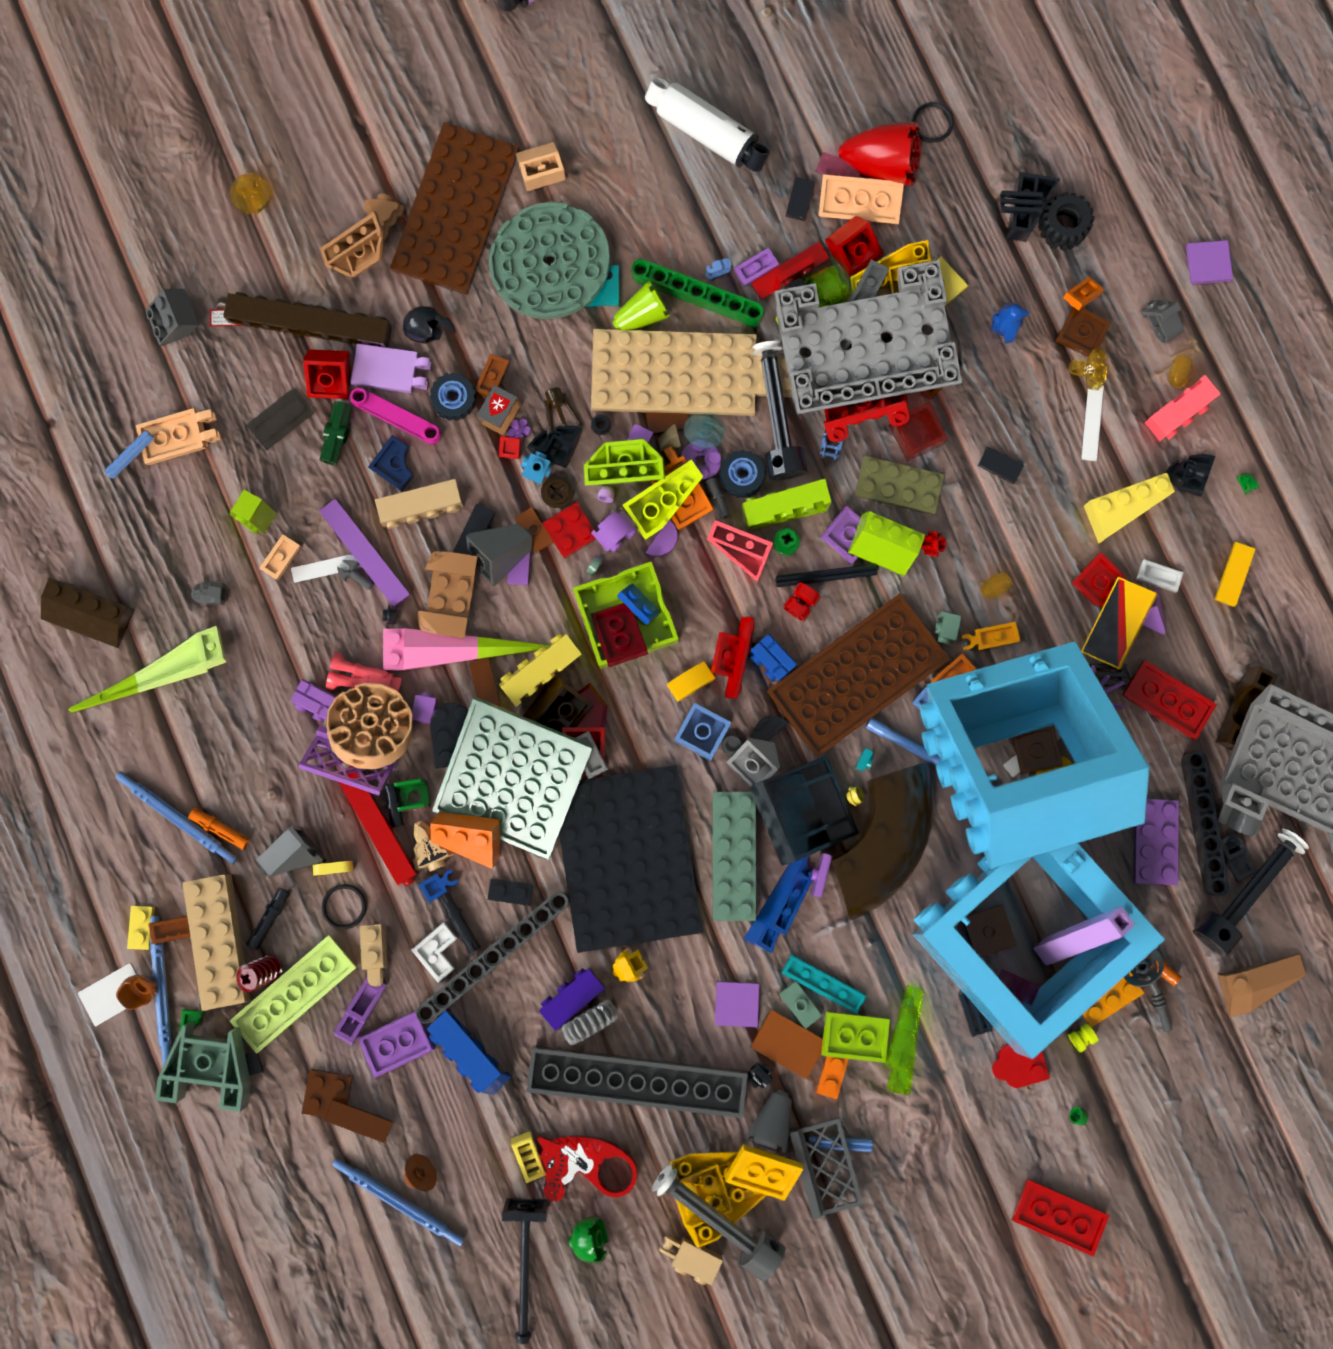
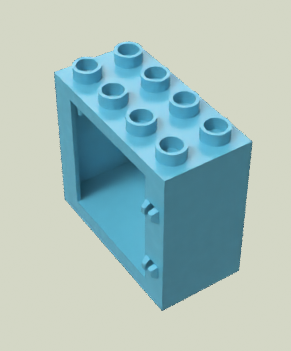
M1075 641L927 684L928 702L919 705L924 726L926 729H930L922 732L924 748L929 757L938 754L941 762L936 763V770L943 788L953 786L956 794L951 795L954 813L959 821L968 818L972 826L966 829L970 848L974 854L984 852L991 868L1145 823L1149 766ZM1054 725L1075 764L993 788L990 782L997 780L996 775L987 777L974 748Z
M1078 843L994 868L990 867L986 856H984L977 862V865L983 872L976 879L971 873L967 876L963 875L945 891L952 899L944 907L939 902L931 903L913 919L920 927L912 934L967 998L970 999L1017 1054L1031 1059L1036 1057L1165 940ZM1033 857L1088 919L1122 906L1135 925L1119 939L1076 954L1021 1004L955 930L954 926L961 920L967 926L970 921L966 915Z

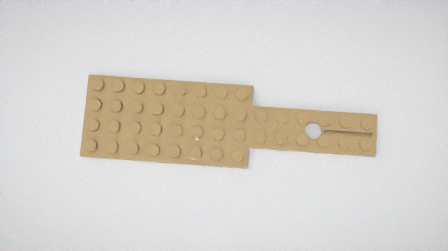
M593 329L591 411L754 416L755 396L767 397L762 363L760 361L762 356L753 355L755 350L752 349V346L756 345V334ZM776 355L778 357L783 396L792 397L784 355Z

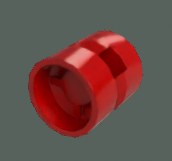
M799 582L792 591L793 597H788L782 607L793 617L805 621L811 613L810 607H815L821 596L811 587Z

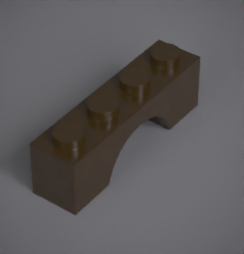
M1261 666L1247 668L1215 743L1231 751L1233 750L1251 703L1269 685L1275 684L1278 677L1277 674Z

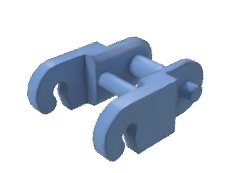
M726 258L712 262V269H710V266L706 267L707 279L713 280L731 271V260Z
M824 432L821 443L823 451H820V454H822L821 458L828 456L833 457L834 461H836V458H839L837 452L840 453L842 441H839L837 446L828 445L825 442L827 432ZM826 447L836 449L835 453L826 452Z

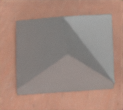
M749 738L726 762L750 786L770 778L780 768L775 743Z

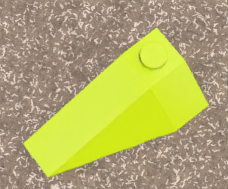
M691 459L665 476V479L659 480L622 505L637 525L638 532L645 540L664 528L703 478V475Z

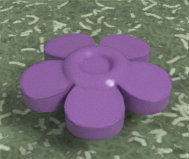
M521 419L519 422L513 420L510 425L512 428L508 430V435L520 437L523 440L524 435H529L531 432L530 427L527 426L528 421L526 419Z

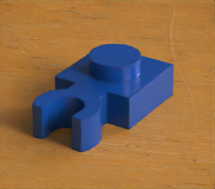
M452 869L447 870L441 879L438 874H435L418 884L428 903L448 893L445 888L446 886L453 887L458 884V879L454 881L447 879L453 873Z

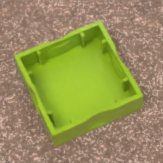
M652 561L624 570L613 577L600 578L573 588L600 669L608 667L590 614L623 603L617 595L632 583L661 612L657 618L647 625L635 615L648 653L679 642L670 613L666 608Z

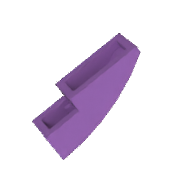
M366 977L335 1029L334 1036L353 1046L387 985L382 983L379 987L371 986L368 983V977Z

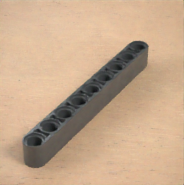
M563 892L552 894L422 1003L416 1011L417 1019L422 1023H429L436 1019L569 906L568 895ZM558 895L565 899V905L561 908L554 905V898ZM544 909L548 912L549 917L546 921L538 919L537 914L539 910ZM524 923L531 925L532 932L530 935L522 933L521 926ZM507 937H512L515 940L516 944L513 949H508L505 946V939ZM490 951L498 953L499 960L496 963L489 961L488 955ZM474 965H479L482 968L481 976L473 975L472 967ZM457 979L465 981L466 987L464 990L456 988L455 982ZM441 993L448 995L449 1002L447 1004L440 1003L439 995ZM424 1007H429L432 1010L431 1018L423 1016L422 1010Z

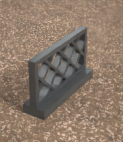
M840 1118L802 1128L789 1129L797 1162L803 1163L801 1177L813 1220L822 1218L821 1216L863 1205ZM837 1124L839 1133L835 1140L824 1134L828 1126ZM814 1131L819 1134L814 1146L805 1140L804 1132ZM822 1137L833 1143L828 1153L817 1148ZM839 1137L841 1138L842 1144L837 1142ZM835 1145L844 1149L845 1154L841 1161L830 1156ZM807 1146H809L810 1148H812L811 1151H810V1153H809V1151H808ZM814 1150L825 1156L820 1167L811 1162L810 1157ZM828 1158L839 1164L833 1175L822 1169ZM845 1159H847L848 1166L843 1163ZM841 1166L850 1171L851 1175L847 1183L836 1177ZM813 1167L818 1170L816 1174L814 1173ZM820 1172L831 1177L826 1188L817 1184L816 1179ZM833 1180L844 1185L839 1196L828 1190ZM851 1180L853 1181L854 1187L849 1185ZM847 1188L856 1192L857 1201L847 1202L842 1199ZM819 1189L824 1191L822 1195H820ZM826 1193L837 1199L833 1207L824 1209L822 1200Z

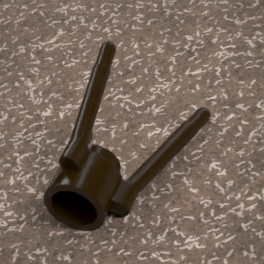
M559 387L551 388L545 392L547 399L544 400V403L546 405L549 431L553 430L551 407L557 409L562 425L564 427L567 425L561 409L563 402L578 426H582L577 414L568 402L566 394H562Z

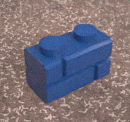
M770 634L764 637L750 651L752 661L757 666L761 664L766 669L764 673L772 682L774 680L777 682L781 681L797 666L794 659Z

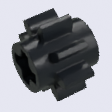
M757 1062L747 1072L750 1076L747 1081L755 1089L758 1086L764 1089L773 1080V1077L770 1075L773 1070L766 1063L761 1065Z

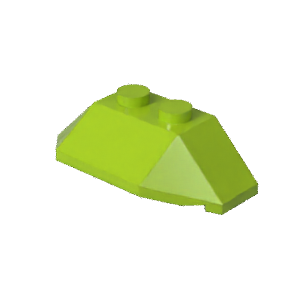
M645 439L603 443L589 461L584 464L585 486L648 482L665 479L664 458Z

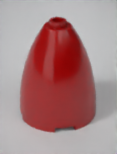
M918 122L892 123L862 131L844 141L843 145H840L839 158H842V162L851 169L871 179L892 181L904 184V186H914L916 178L913 177L914 173L919 170L921 158V139L917 135V130L920 131V124Z

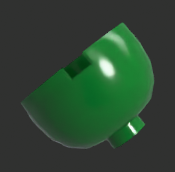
M599 1216L588 1217L579 1221L569 1237L570 1248L573 1249L575 1255L580 1260L587 1263L603 1262L607 1255V1250L603 1251L604 1243H608L607 1231L604 1221L598 1220Z

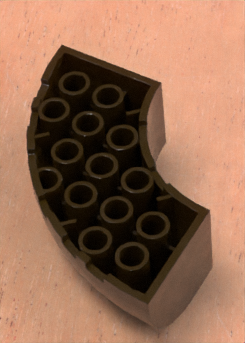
M928 762L867 781L870 810L864 829L849 849L831 859L829 867L847 922L866 915L889 900L906 883L920 862L928 844L934 815V790Z

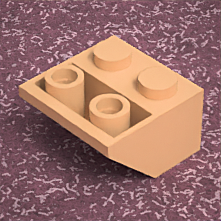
M554 142L515 153L527 191L565 180L564 168Z

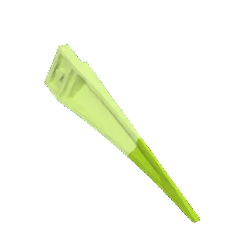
M217 626L196 633L152 664L112 687L70 707L68 710L76 712L200 675L208 672V669L226 663L220 630Z

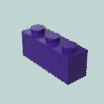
M584 968L580 969L573 975L575 980L572 983L568 984L565 982L557 989L558 995L553 999L549 996L540 1004L542 1008L539 1012L555 1031L605 989L603 983L590 968L586 971Z

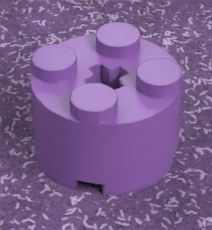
M623 506L619 508L620 513L614 511L598 525L599 531L597 533L594 530L591 532L607 552L611 550L614 553L622 546L621 541L625 537L630 539L638 532L637 525Z

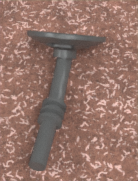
M1154 949L1150 953L1149 959H1143L1132 969L1133 976L1130 977L1128 973L1124 978L1129 984L1136 987L1149 986L1152 993L1151 999L1153 1004H1155L1154 1008L1158 1011L1164 1032L1172 1031V1026L1166 1010L1167 1003L1165 998H1163L1164 994L1160 992L1156 982L1163 973L1164 960L1161 954ZM1157 959H1158V962H1159V970H1158V972H1157V963H1156ZM1140 979L1147 980L1146 982H1138Z

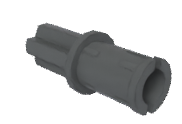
M717 478L705 481L704 484L711 498L710 502L713 503L718 518L724 519L728 517L730 512L724 500L725 494H722Z

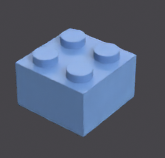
M694 703L674 742L711 761L732 722Z

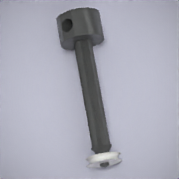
M672 1164L666 1166L656 1178L652 1186V1192L657 1191V1196H661L667 1190L668 1196L674 1197L742 1250L739 1260L740 1266L760 1281L769 1279L783 1261L786 1247L764 1229L750 1236L681 1183L680 1179H675L677 1168L672 1169Z

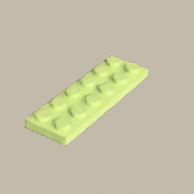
M328 935L234 1016L230 1022L234 1027H240L241 1036L257 1054L352 973L357 966L333 937Z

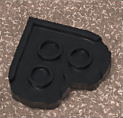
M457 703L440 705L430 717V734L436 769L449 766L468 714L467 709Z

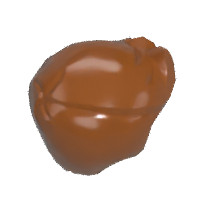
M132 975L121 983L117 990L116 998L123 1007L129 1010L147 1005L158 993L156 989L157 982L151 981L144 975Z

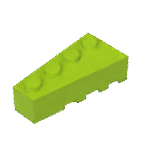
M821 479L778 493L772 492L761 498H748L743 503L742 510L747 529L750 531L827 512L831 505V498L826 480Z

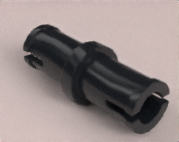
M394 784L384 786L387 800L385 807L389 811L391 828L405 825L402 812L398 811V807L403 805L399 801L397 787H394Z

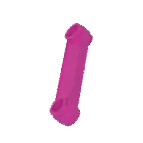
M355 388L351 392L350 400L355 407L428 444L434 445L441 440V431L436 425L365 389ZM365 395L362 401H355L357 396ZM429 432H437L434 438H427Z

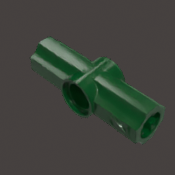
M334 401L330 420L324 428V443L319 460L328 465H338L342 446L346 444L348 439V423L353 407L345 402Z

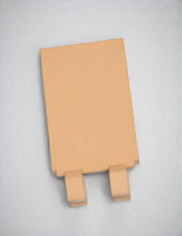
M192 408L136 425L138 436L145 430L154 436V440L142 450L144 463L152 465L206 449L208 443L222 440L220 432L215 428L207 431L204 430L203 423L208 424L217 421L216 413L212 412L211 409L200 412Z

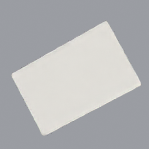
M130 963L78 992L94 1026L103 1023L126 1009L116 998V993L121 983L127 977L136 975Z

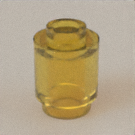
M1177 356L1172 362L1167 377L1170 386L1181 388L1187 385L1193 368L1190 358Z
M998 572L981 582L980 592L984 598L993 600L1007 592L1009 587L1012 586V581L1006 572Z

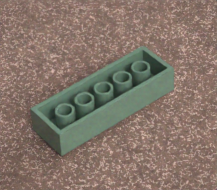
M751 792L712 793L713 921H756V802Z

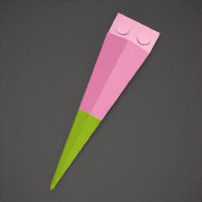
M408 628L383 629V670L407 671L488 657L538 650L542 646L547 648L549 645L467 635L463 639Z

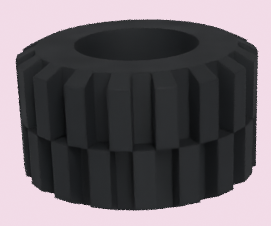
M1064 192L1062 196L1060 194L1056 195L1044 208L1038 223L1040 224L1038 229L1042 231L1040 236L1046 238L1045 243L1053 244L1052 248L1056 249L1058 246L1060 250H1065L1066 247L1069 250L1073 249L1075 245L1079 246L1092 229V223L1095 216H1092L1094 210L1089 208V201H1083V196L1077 197V193L1072 192L1071 195H1068V192ZM1057 215L1071 217L1076 227H1063L1058 222Z

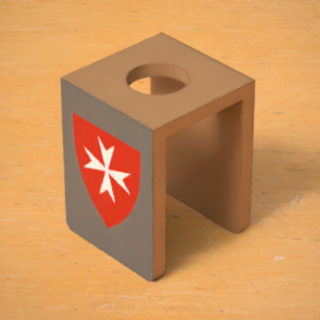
M494 385L477 416L483 420V426L501 435H505L522 405L517 396Z

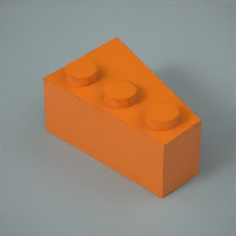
M438 812L430 823L432 843L493 869L500 857L499 819Z

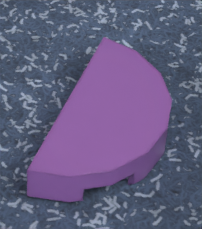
M670 520L660 530L645 552L652 557L669 554L674 549L677 543V530Z

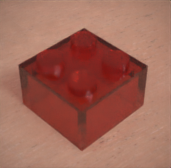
M930 402L909 411L910 419L906 424L901 426L889 424L907 462L944 445L948 439Z

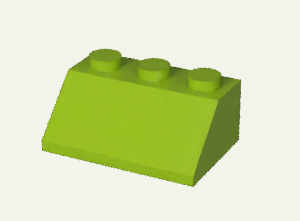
M868 511L861 515L848 553L905 576L920 552L925 534Z

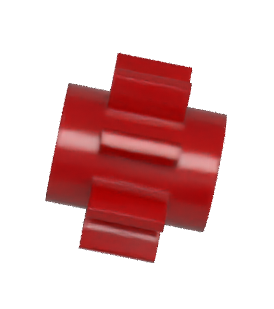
M928 531V536H925L921 549L925 555L938 557L939 552H943L946 548V539L942 537V533Z

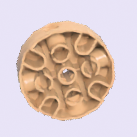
M376 683L355 685V688L349 689L345 693L343 691L336 696L328 709L326 729L332 751L343 762L356 768L378 769L391 765L404 755L411 743L413 723L410 707H408L407 702L397 690Z

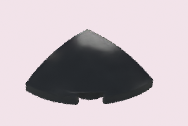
M558 426L556 427L557 431H551L548 434L547 431L540 433L527 446L528 450L534 454L538 451L548 455L546 459L551 463L566 468L579 442L582 427Z
M1205 454L1190 455L1188 460L1179 463L1180 460L1172 463L1165 473L1168 474L1173 486L1202 497L1216 456Z

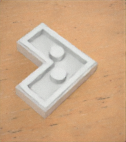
M445 922L411 950L438 983L455 969L442 952L457 940L458 937Z

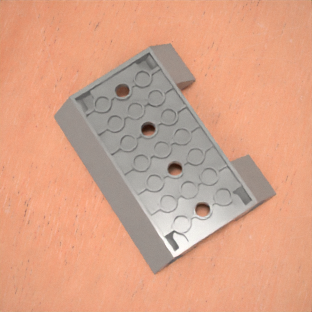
M939 260L899 267V293L819 307L816 283L774 292L784 357L797 415L962 384L955 342H951L944 306L947 299ZM923 325H930L933 332L931 335L923 334ZM882 333H890L892 341L889 343L883 342L881 340ZM843 340L850 341L851 349L843 350L840 347V342ZM808 348L811 351V356L808 358L801 357L799 354L800 349Z

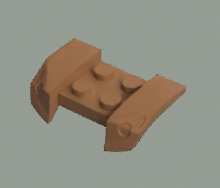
M434 551L430 555L424 570L433 571L427 612L418 611L420 630L438 635L465 638L478 556Z

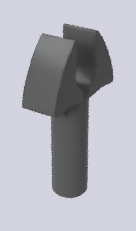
M342 560L350 567L351 572H344L337 566L338 573L343 581L346 582L347 578H353L367 590L372 588L373 583L357 572L356 567L359 564L356 561Z

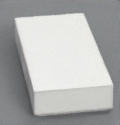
M1144 559L1141 562L1136 580L1176 593L1178 592L1184 572Z

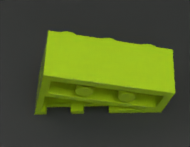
M243 490L229 515L234 517L235 520L240 522L249 531L255 534L258 531L265 534L277 513L262 499Z

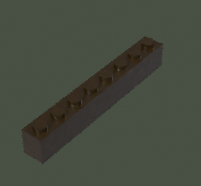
M236 292L235 294L228 293L223 314L226 321L231 324L354 345L362 344L388 348L392 328L389 321L382 316L372 318L359 312L349 314L341 309L331 311L323 306H315L313 308L300 302L290 304L282 299L272 301L259 295L249 297L241 292Z

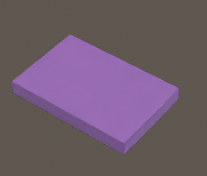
M416 1011L358 1038L374 1078L435 1050L424 1024L416 1017Z

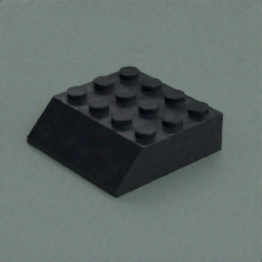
M827 755L749 786L782 866L860 834Z

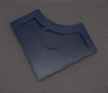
M392 435L368 468L402 492L414 477L406 464V455L410 447Z

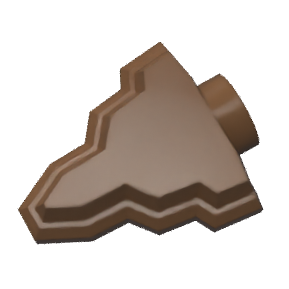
M379 194L377 199L365 200L364 211L367 213V216L372 212H377L383 228L385 241L389 235L390 228L394 227L398 218L403 216L405 206L394 202V198L390 195Z

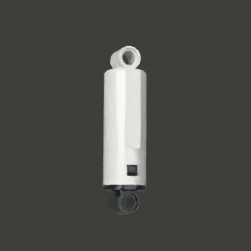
M655 77L651 80L645 100L657 107V114L738 168L745 165L748 169L755 172L762 170L770 150L765 145L757 143L759 138L757 134L677 82L669 85L667 81Z

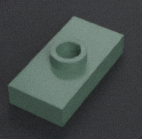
M796 981L779 993L805 1029L822 1016Z

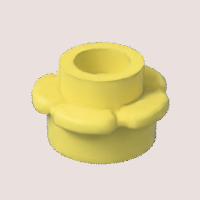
M859 786L849 787L846 797L850 804L858 806L865 801L864 792Z

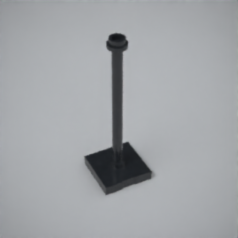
M506 1198L502 1211V1221L521 1222L519 1331L515 1333V1339L518 1344H528L531 1339V1332L528 1331L530 1222H546L550 1201L548 1199Z

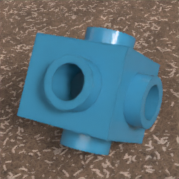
M538 451L535 454L530 453L529 457L525 455L521 467L524 468L521 476L541 484L544 477L548 478L552 466L549 465L550 461L546 459L548 455ZM535 463L540 464V468L538 470L533 469V465Z

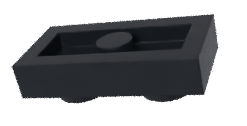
M490 879L487 900L530 906L533 885Z

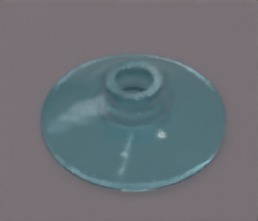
M695 414L686 420L684 434L693 445L699 448L710 449L722 442L724 429L721 423L714 417L707 414Z

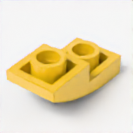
M703 661L667 683V687L677 702L694 694L701 687L713 682L715 677Z

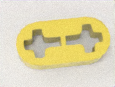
M353 861L313 865V876L354 871Z

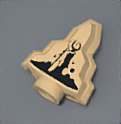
M421 820L415 823L414 837L417 843L413 848L415 858L412 860L415 871L428 867L429 871L432 872L445 866L444 860L455 853L431 842V827Z

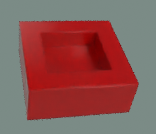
M506 435L500 436L499 457L520 459L522 438Z

